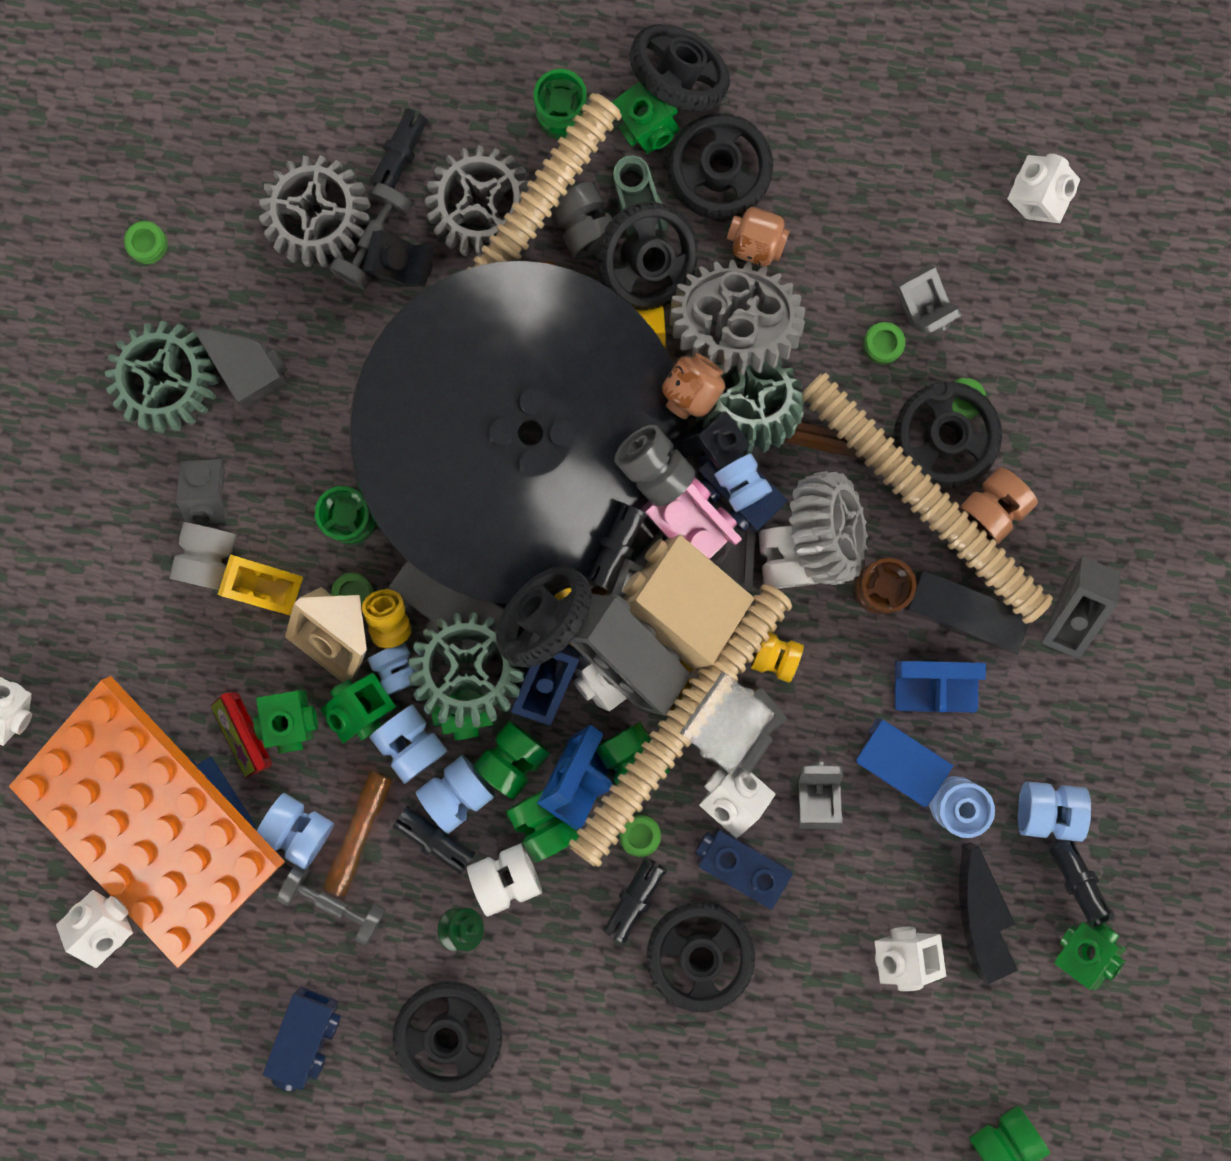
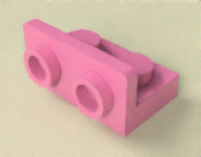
M695 477L686 491L676 500L660 507L653 506L648 501L641 508V511L647 513V517L667 539L681 534L708 559L727 541L737 545L742 540L733 529L737 522L722 507L716 510L707 501L711 493Z

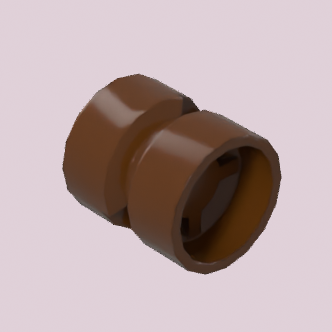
M885 558L872 562L862 568L860 576L855 578L853 587L855 598L859 605L870 613L880 615L897 612L908 606L915 596L917 585L915 575L907 564L898 559Z

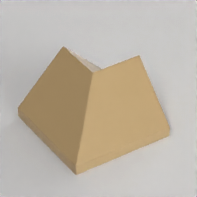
M320 587L300 597L294 603L285 638L342 682L351 679L352 682L355 681L367 650L360 595L332 596Z

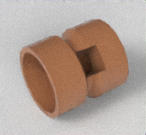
M1003 467L997 468L982 483V493L973 492L958 507L960 512L966 511L969 514L967 519L970 522L975 520L978 523L976 528L979 531L984 529L987 532L986 538L988 540L993 538L997 542L996 545L1013 530V520H1023L1038 504V500L1031 489L1014 473Z

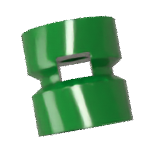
M552 69L543 74L536 82L533 91L537 122L541 130L551 138L558 140L560 137L566 138L568 135L566 132L567 127L575 125L573 119L576 115L581 116L583 114L582 106L584 104L587 105V92L584 82L576 73L566 69Z
M336 486L328 489L319 497L315 506V520L318 528L326 536L341 543H361L368 539L376 528L377 524L373 520L361 492L349 486Z
M509 720L495 737L497 746L495 748H487L472 767L492 786L514 800L529 782L527 773L529 771L537 772L551 753L525 730Z
M641 721L603 742L595 751L605 769H613L615 771L612 780L616 786L620 782L618 776L620 774L625 775L628 772L626 769L627 764H634L636 761L634 759L636 752L640 754L643 752L642 744L651 741ZM669 768L666 769V774L670 773Z
M543 790L505 811L515 831L524 833L525 837L522 844L533 864L570 846L569 842L571 839L576 841L579 837L577 830L537 804Z
M1015 1105L1001 1115L1002 1117L999 1118V1128L995 1129L987 1124L968 1137L983 1161H1041L1051 1154L1033 1124L1018 1105Z

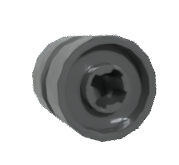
M584 182L567 189V194L565 196L560 195L557 199L560 202L558 207L552 206L550 209L557 228L566 230L563 240L572 259L575 260L597 253L601 234L605 232L604 229L608 223L613 220L609 213L601 211L604 207V201L595 183Z
M648 425L631 434L622 443L615 454L614 462L631 481L637 482V488L653 506L660 507L676 500L686 491L694 479L695 470L678 450H671L673 444L657 425Z

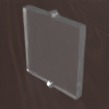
M722 672L682 728L680 734L701 750L700 755L706 759L711 758L732 774L774 713L753 696L754 691L752 689L743 688L727 673Z

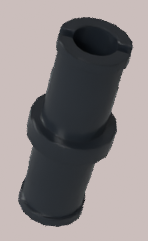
M409 108L404 110V114L391 140L387 139L383 145L385 153L373 177L369 180L373 186L377 183H382L388 174L384 184L395 189L406 164H411L415 158L413 150L429 122L426 117L419 113L413 127L409 128L415 118L414 114L416 111Z
M622 502L621 509L608 537L603 536L600 542L603 548L590 575L587 577V581L612 591V586L626 556L631 558L634 551L631 549L632 543L647 513Z
M408 805L392 826L394 830H398L421 846L423 854L428 856L431 853L457 871L459 875L462 874L476 853L449 836L439 826H435L416 813Z
M1064 840L1054 845L1049 852L1054 857L1066 880L1064 887L1067 893L1074 895L1087 919L1089 927H1096L1111 920L1114 917V913L1110 910L1097 886L1099 879L1094 871H1089L1076 847L1075 841Z
M648 857L643 858L642 864L628 888H622L619 893L621 900L609 921L603 927V931L608 936H611L612 933L615 934L621 924L613 938L621 943L627 942L628 936L642 912H648L651 906L649 900L662 877L667 873V869L661 864L654 867L656 861Z

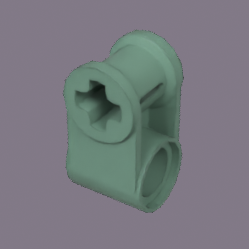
M634 155L625 156L616 163L613 171V189L618 202L619 212L636 203H662L659 195L656 193L649 167L642 158ZM632 171L641 176L642 182L635 187H628L621 182L620 177L624 173ZM660 218L655 229H659L661 232L668 230L667 221ZM631 225L624 231L626 238L635 233Z

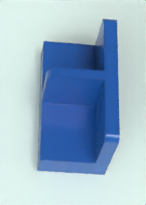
M895 661L894 707L897 711L975 713L978 710V680H986V663Z
M876 718L868 731L871 736L857 756L856 762L881 778L883 782L893 786L920 805L927 807L954 765L885 720Z
M592 725L570 736L537 802L541 807L575 830L584 825L596 797L610 791L609 789L612 786V782L606 778L610 769H605L595 752L603 733Z

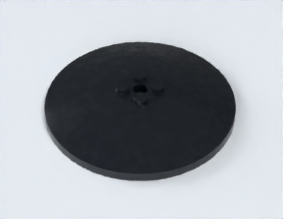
M503 261L462 270L436 282L407 303L385 326L364 361L355 386L350 416L351 457L361 495L373 520L399 554L416 569L434 581L476 599L508 604L515 593L530 579L547 569L557 566L572 567L587 579L603 548L600 542L603 536L608 537L619 514L622 502L641 510L649 501L637 488V482L631 481L614 462L618 448L631 434L648 425H657L673 444L671 450H677L674 444L688 432L687 419L677 416L666 407L669 400L662 392L663 382L674 367L670 356L647 321L626 300L605 285L571 269L548 263ZM527 420L536 423L540 430V438L532 446L522 443L518 436L520 425ZM647 516L644 518L632 543L631 549L634 551L631 558L626 556L631 561H634L644 551L659 531ZM588 581V582H589V585H590V587H591V589H593V588H595V587L598 586V585H596V584H594V583ZM561 586L551 590L550 593L555 596L560 591L571 588V586Z

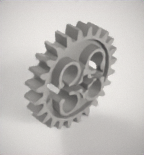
M730 260L729 268L723 269L718 262H714L712 272L701 266L698 269V277L687 274L685 285L678 284L676 296H672L669 323L674 326L673 338H681V350L693 348L692 358L695 353H698L713 363H722L723 373H727L731 365L737 366L741 375L745 374L746 366L752 365L760 373L764 361L775 368L777 367L778 357L788 359L791 348L797 349L799 339L802 337L805 324L803 320L805 308L800 306L801 295H792V283L780 285L782 276L780 273L768 277L766 276V266H763L757 272L752 271V264L747 261L743 269L737 268L734 260ZM755 289L761 292V296L764 297L762 312L758 310L759 297L755 296L752 299ZM712 320L717 323L715 335L719 337L722 334L719 345L715 344L712 336H710Z

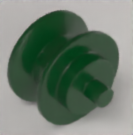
M449 909L439 920L438 938L441 944L448 950L471 951L482 940L484 933L482 918L473 909Z

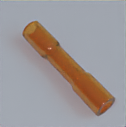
M370 770L357 801L356 812L343 844L336 853L324 882L323 889L344 897L347 895L360 862L361 852L374 820L382 809L393 782L392 778Z

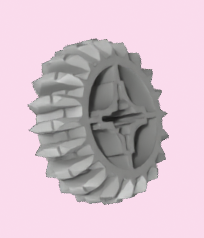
M479 145L476 148V156L470 157L467 149L462 148L460 150L462 160L456 162L454 157L447 155L446 162L449 169L435 168L434 173L440 181H428L427 188L434 195L425 198V205L427 208L433 209L427 214V218L430 224H437L434 229L435 235L438 238L447 236L445 243L449 249L456 247L461 241L460 252L462 255L467 256L472 246H475L477 256L481 257L484 253L481 250L484 245L488 247L491 243L489 237L492 234L496 236L499 232L497 226L499 224L504 225L507 221L506 219L502 221L499 218L498 211L496 210L497 205L504 199V194L509 190H512L514 194L513 204L514 202L519 204L522 199L519 195L522 191L526 193L529 190L527 186L529 181L524 180L526 170L523 166L514 168L515 159L513 156L509 155L500 162L501 154L499 149L495 147L489 157H486L484 148ZM488 174L495 177L487 182H479L472 175ZM459 183L464 197L456 205L457 210L449 215V197L455 186ZM471 190L476 197L479 196L481 200H487L490 214L478 203L474 204ZM511 208L509 214H512V212L514 211L513 208ZM474 221H481L490 229L475 231L460 225L464 223L467 226Z
M303 155L301 167L297 168L292 161L287 160L286 166L289 172L283 175L280 171L274 170L273 176L278 183L276 185L264 184V190L271 197L259 199V205L267 211L259 216V221L263 226H268L264 231V235L268 241H275L273 248L279 254L287 251L286 257L290 262L295 263L301 257L302 263L306 267H311L315 256H317L320 265L327 267L329 262L327 255L332 254L335 258L343 260V255L340 252L343 247H346L352 253L356 251L357 248L351 239L352 237L361 239L364 230L359 226L367 225L371 220L369 215L363 212L370 208V202L368 198L362 197L366 189L362 182H355L356 175L351 169L343 172V166L337 160L328 167L326 158L321 155L316 160L315 165H312L309 157ZM326 184L339 189L345 195L346 209L338 208L336 203L327 201ZM308 185L307 190L302 195L291 197L297 190ZM319 204L322 212L320 214L316 212L317 216L310 218L307 213L308 210L312 209L314 211L313 206ZM284 214L291 215L294 220L302 221L301 229L305 233L304 240L287 232ZM335 225L339 226L332 234L321 239L326 228Z
M828 471L814 473L812 476L799 480L797 488L793 490L794 501L790 502L792 517L789 518L792 524L790 536L794 539V551L799 555V565L804 567L807 577H811L815 583L837 585L844 584L845 581L854 580V577L860 576L861 567H864L866 562L864 555L868 552L866 546L868 534L865 527L867 521L863 515L864 507L859 502V493L854 491V484L851 480L847 479L844 473L838 474L837 472L828 473Z

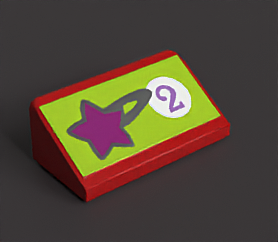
M228 692L221 695L211 704V709L243 776L249 778L271 767L273 762L266 748H264L262 740L257 739L254 723L240 694Z

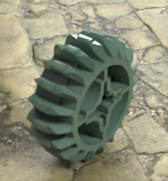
M160 321L157 331L152 324L144 323L142 336L134 329L129 330V337L132 340L129 344L121 340L116 341L117 347L122 352L120 356L115 354L108 355V360L114 363L116 368L109 369L104 373L105 377L116 381L109 385L106 390L108 394L118 396L112 404L119 411L125 410L124 419L131 423L137 420L138 427L143 430H148L153 425L154 431L164 433L167 424L172 430L180 431L182 426L180 418H183L190 425L195 424L196 419L192 414L195 409L202 414L208 413V408L201 402L204 397L209 400L216 399V394L207 389V385L218 384L219 378L216 375L207 373L214 370L216 366L211 358H207L209 354L203 344H199L200 339L195 332L187 334V329L181 324H177L171 329L169 323ZM164 347V350L159 349L156 357L152 360L140 361L150 351ZM181 350L186 353L191 364V381L180 375L181 360L178 358ZM160 371L162 373L165 371L169 374L168 376L177 382L166 380L164 383L162 381L158 382L156 378L147 372L158 374ZM134 374L141 376L144 381L142 394L145 395L143 403L139 401L134 391ZM176 392L185 393L174 404L159 408L160 404L165 405L166 400L171 394Z
M781 357L778 358L777 367L775 368L764 361L760 373L752 365L746 366L745 374L741 375L737 366L731 365L729 371L723 373L721 378L725 383V387L732 385L733 388L727 389L726 393L721 394L709 414L704 417H696V422L704 419L703 428L706 424L710 423V419L715 415L727 411L749 442L748 448L745 449L747 455L753 451L754 447H758L765 454L771 444L780 448L785 438L790 439L795 434L798 424L801 423L804 414L802 410L805 404L802 397L803 393H801L802 380L793 379L795 375L793 367L782 369ZM716 362L715 364L722 369V363ZM779 407L778 412L772 416L765 417L764 414L769 413L771 408Z
M473 612L470 614L469 623H462L461 615L455 613L453 614L454 625L448 627L446 621L439 618L437 620L438 634L428 628L423 631L424 638L429 644L415 642L413 646L414 651L422 657L409 659V667L418 671L409 675L410 685L421 686L414 692V697L417 701L430 698L424 706L427 714H431L441 707L438 716L439 722L445 723L451 714H455L456 727H463L464 716H471L473 726L479 727V714L485 712L487 718L493 722L497 719L494 709L495 705L505 712L510 709V703L504 695L512 698L519 696L520 689L513 683L524 681V672L515 669L518 666L513 665L500 654L496 642L497 630L495 632L492 631L494 627L493 618L488 617L481 626L478 625L477 613ZM462 640H473L483 644L478 643L472 649L462 650L453 643ZM493 652L500 659L503 668L501 678L496 686L489 682V676L483 671V668L489 662V656ZM438 654L444 658L445 663L450 668L449 673L444 678V684L439 689L431 678L432 666ZM466 663V666H468V663L474 664L475 675L468 677L466 673L465 677H461L458 664ZM466 689L474 690L480 696L482 694L485 695L470 701L450 698L451 695L455 697L459 692Z

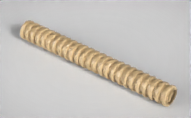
M592 93L589 96L590 104H584L581 108L583 114L581 116L576 115L573 119L575 125L567 127L566 132L568 135L566 138L560 137L558 149L553 148L550 151L552 157L550 160L545 159L543 161L544 169L535 172L536 180L528 182L529 190L526 193L524 191L521 192L519 195L522 198L519 204L514 202L512 214L506 213L504 218L507 221L504 225L499 224L497 226L499 232L496 236L492 234L489 237L491 243L488 247L485 245L482 247L481 250L484 253L481 257L476 256L474 258L476 262L474 267L496 262L514 261L515 259L517 261L520 260L522 256L519 253L522 248L524 250L528 249L527 241L530 238L535 239L537 227L543 228L545 224L542 220L545 217L550 218L552 206L558 207L560 202L557 199L560 195L565 196L567 194L565 188L568 184L572 186L575 183L574 175L582 173V164H588L591 160L589 154L597 152V143L599 141L603 143L606 139L604 133L606 131L611 132L614 128L612 122L614 120L619 121L622 117L620 110L613 103L598 93Z
M827 373L820 374L802 392L803 402L807 401L811 405L809 409L812 412L817 410L820 413L818 418L821 421L826 419L829 422L827 427L830 430L835 428L839 432L836 436L839 439L844 437L848 441L846 446L848 448L853 446L857 450L855 455L858 458L863 456L866 459L864 464L867 467L872 465L875 468L873 473L876 476L881 474L884 477L883 483L885 485L890 483L894 487L892 492L894 494L900 493L903 496L901 501L904 504L909 502L912 505L910 510L913 513L918 511L921 514L919 519L922 522L927 520L930 523L929 529L931 531L937 530L940 533L938 538L940 540L946 539L949 542L947 547L950 550L955 548L958 551L957 557L959 559L965 558L967 560L966 565L969 568L974 566L977 569L975 574L978 577L984 576L986 578L984 583L987 586L993 585L995 587L994 593L997 596L1002 594L1004 596L1003 602L1006 605L1012 604L1014 606L1012 611L1015 614L1021 613L1024 623H1032L1050 607L1053 597L1050 594L1044 595L1042 593L1043 587L1041 585L1035 586L1033 584L1034 578L1031 575L1026 577L1023 574L1025 569L1022 566L1016 567L1014 565L1015 559L1013 557L1007 558L1004 548H996L997 542L993 538L988 540L986 538L987 532L984 529L979 531L976 528L978 523L975 520L970 522L967 519L969 514L966 511L960 512L958 510L959 504L956 501L951 503L948 500L950 495L947 492L942 494L939 491L941 486L938 483L933 485L930 482L931 476L929 474L924 476L920 472L922 467L920 465L914 466L911 463L913 458L910 455L905 457L902 454L904 449L901 446L896 448L892 444L894 439L892 437L887 439L883 435L885 430L883 428L878 430L874 426L876 421L874 419L868 420L865 417V410L862 409L859 412L855 408L857 403L854 400L849 402L846 399L848 394L845 391L840 393L837 390L839 385L836 382L831 384L827 380L830 377Z
M763 584L760 587L759 591L761 594L753 596L755 598L753 605H750L713 665L699 668L697 671L699 677L690 680L689 684L691 687L682 691L683 698L681 700H675V709L667 712V720H660L658 732H651L650 737L652 740L649 743L644 742L642 744L643 752L641 754L636 752L634 764H627L626 769L628 772L625 775L620 774L618 776L619 784L610 787L609 790L612 793L609 797L603 796L601 801L604 804L601 808L597 806L594 808L595 816L592 819L588 817L585 820L587 826L584 830L579 828L577 840H570V849L592 866L596 865L597 867L602 864L600 858L603 854L608 856L610 844H617L618 839L616 836L619 832L622 834L626 832L625 824L627 822L632 823L635 819L632 816L634 812H640L643 809L640 805L642 801H649L651 796L648 793L651 789L657 790L659 787L657 781L666 778V769H672L675 766L673 762L675 757L681 758L683 746L689 747L691 744L689 738L698 735L699 731L697 728L699 725L704 726L706 724L705 717L707 715H713L715 712L713 706L721 704L723 701L721 695H727L730 692V683L736 684L738 681L736 675L738 673L743 674L746 670L744 664L751 663L754 659L753 652L759 653L762 648L760 643L768 641V632H774L777 628L776 621L782 622L785 617L783 612L791 610V601L783 592L771 585Z

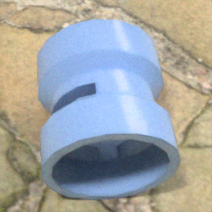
M752 454L732 462L714 474L720 486L727 488L730 493L729 502L735 512L753 504L773 491L767 480L760 478L756 471L758 464ZM746 482L749 483V484H747V485H745L744 487L741 488V485H743L744 483H746Z
M405 642L397 647L387 648L367 659L372 671L378 672L381 679L380 684L388 696L412 686L409 682V675L418 672L409 667L408 658L410 652ZM399 669L398 672H396V673H394V674L391 673V672H393V671Z

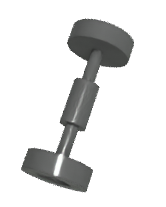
M382 183L375 185L371 196L382 204L383 207L376 220H370L363 236L357 244L360 249L353 262L349 263L340 258H335L329 268L330 271L341 279L363 290H366L372 278L359 269V266L367 254L372 232L385 230L383 223L390 210L407 216L413 205L403 194Z
M295 865L287 876L278 894L277 901L289 907L298 893L316 902L315 906L339 919L344 916L361 925L355 942L367 947L386 909L374 904L365 918L347 909L349 904L324 891L319 894L303 886L302 884L307 877L309 869L303 870Z

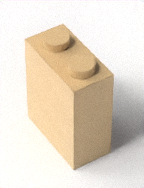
M681 534L665 541L659 539L647 551L645 559L648 562L642 571L636 572L624 585L623 592L626 595L623 599L630 604V612L638 620L647 623L656 631L655 638L664 646L674 650L690 668L697 669L713 665L755 598Z

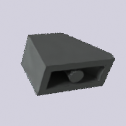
M205 328L195 332L235 400L244 408L251 407L288 384L282 374L288 368L275 348L268 351L258 341Z
M1082 556L1062 587L1041 644L1080 659L1119 603L1121 572Z

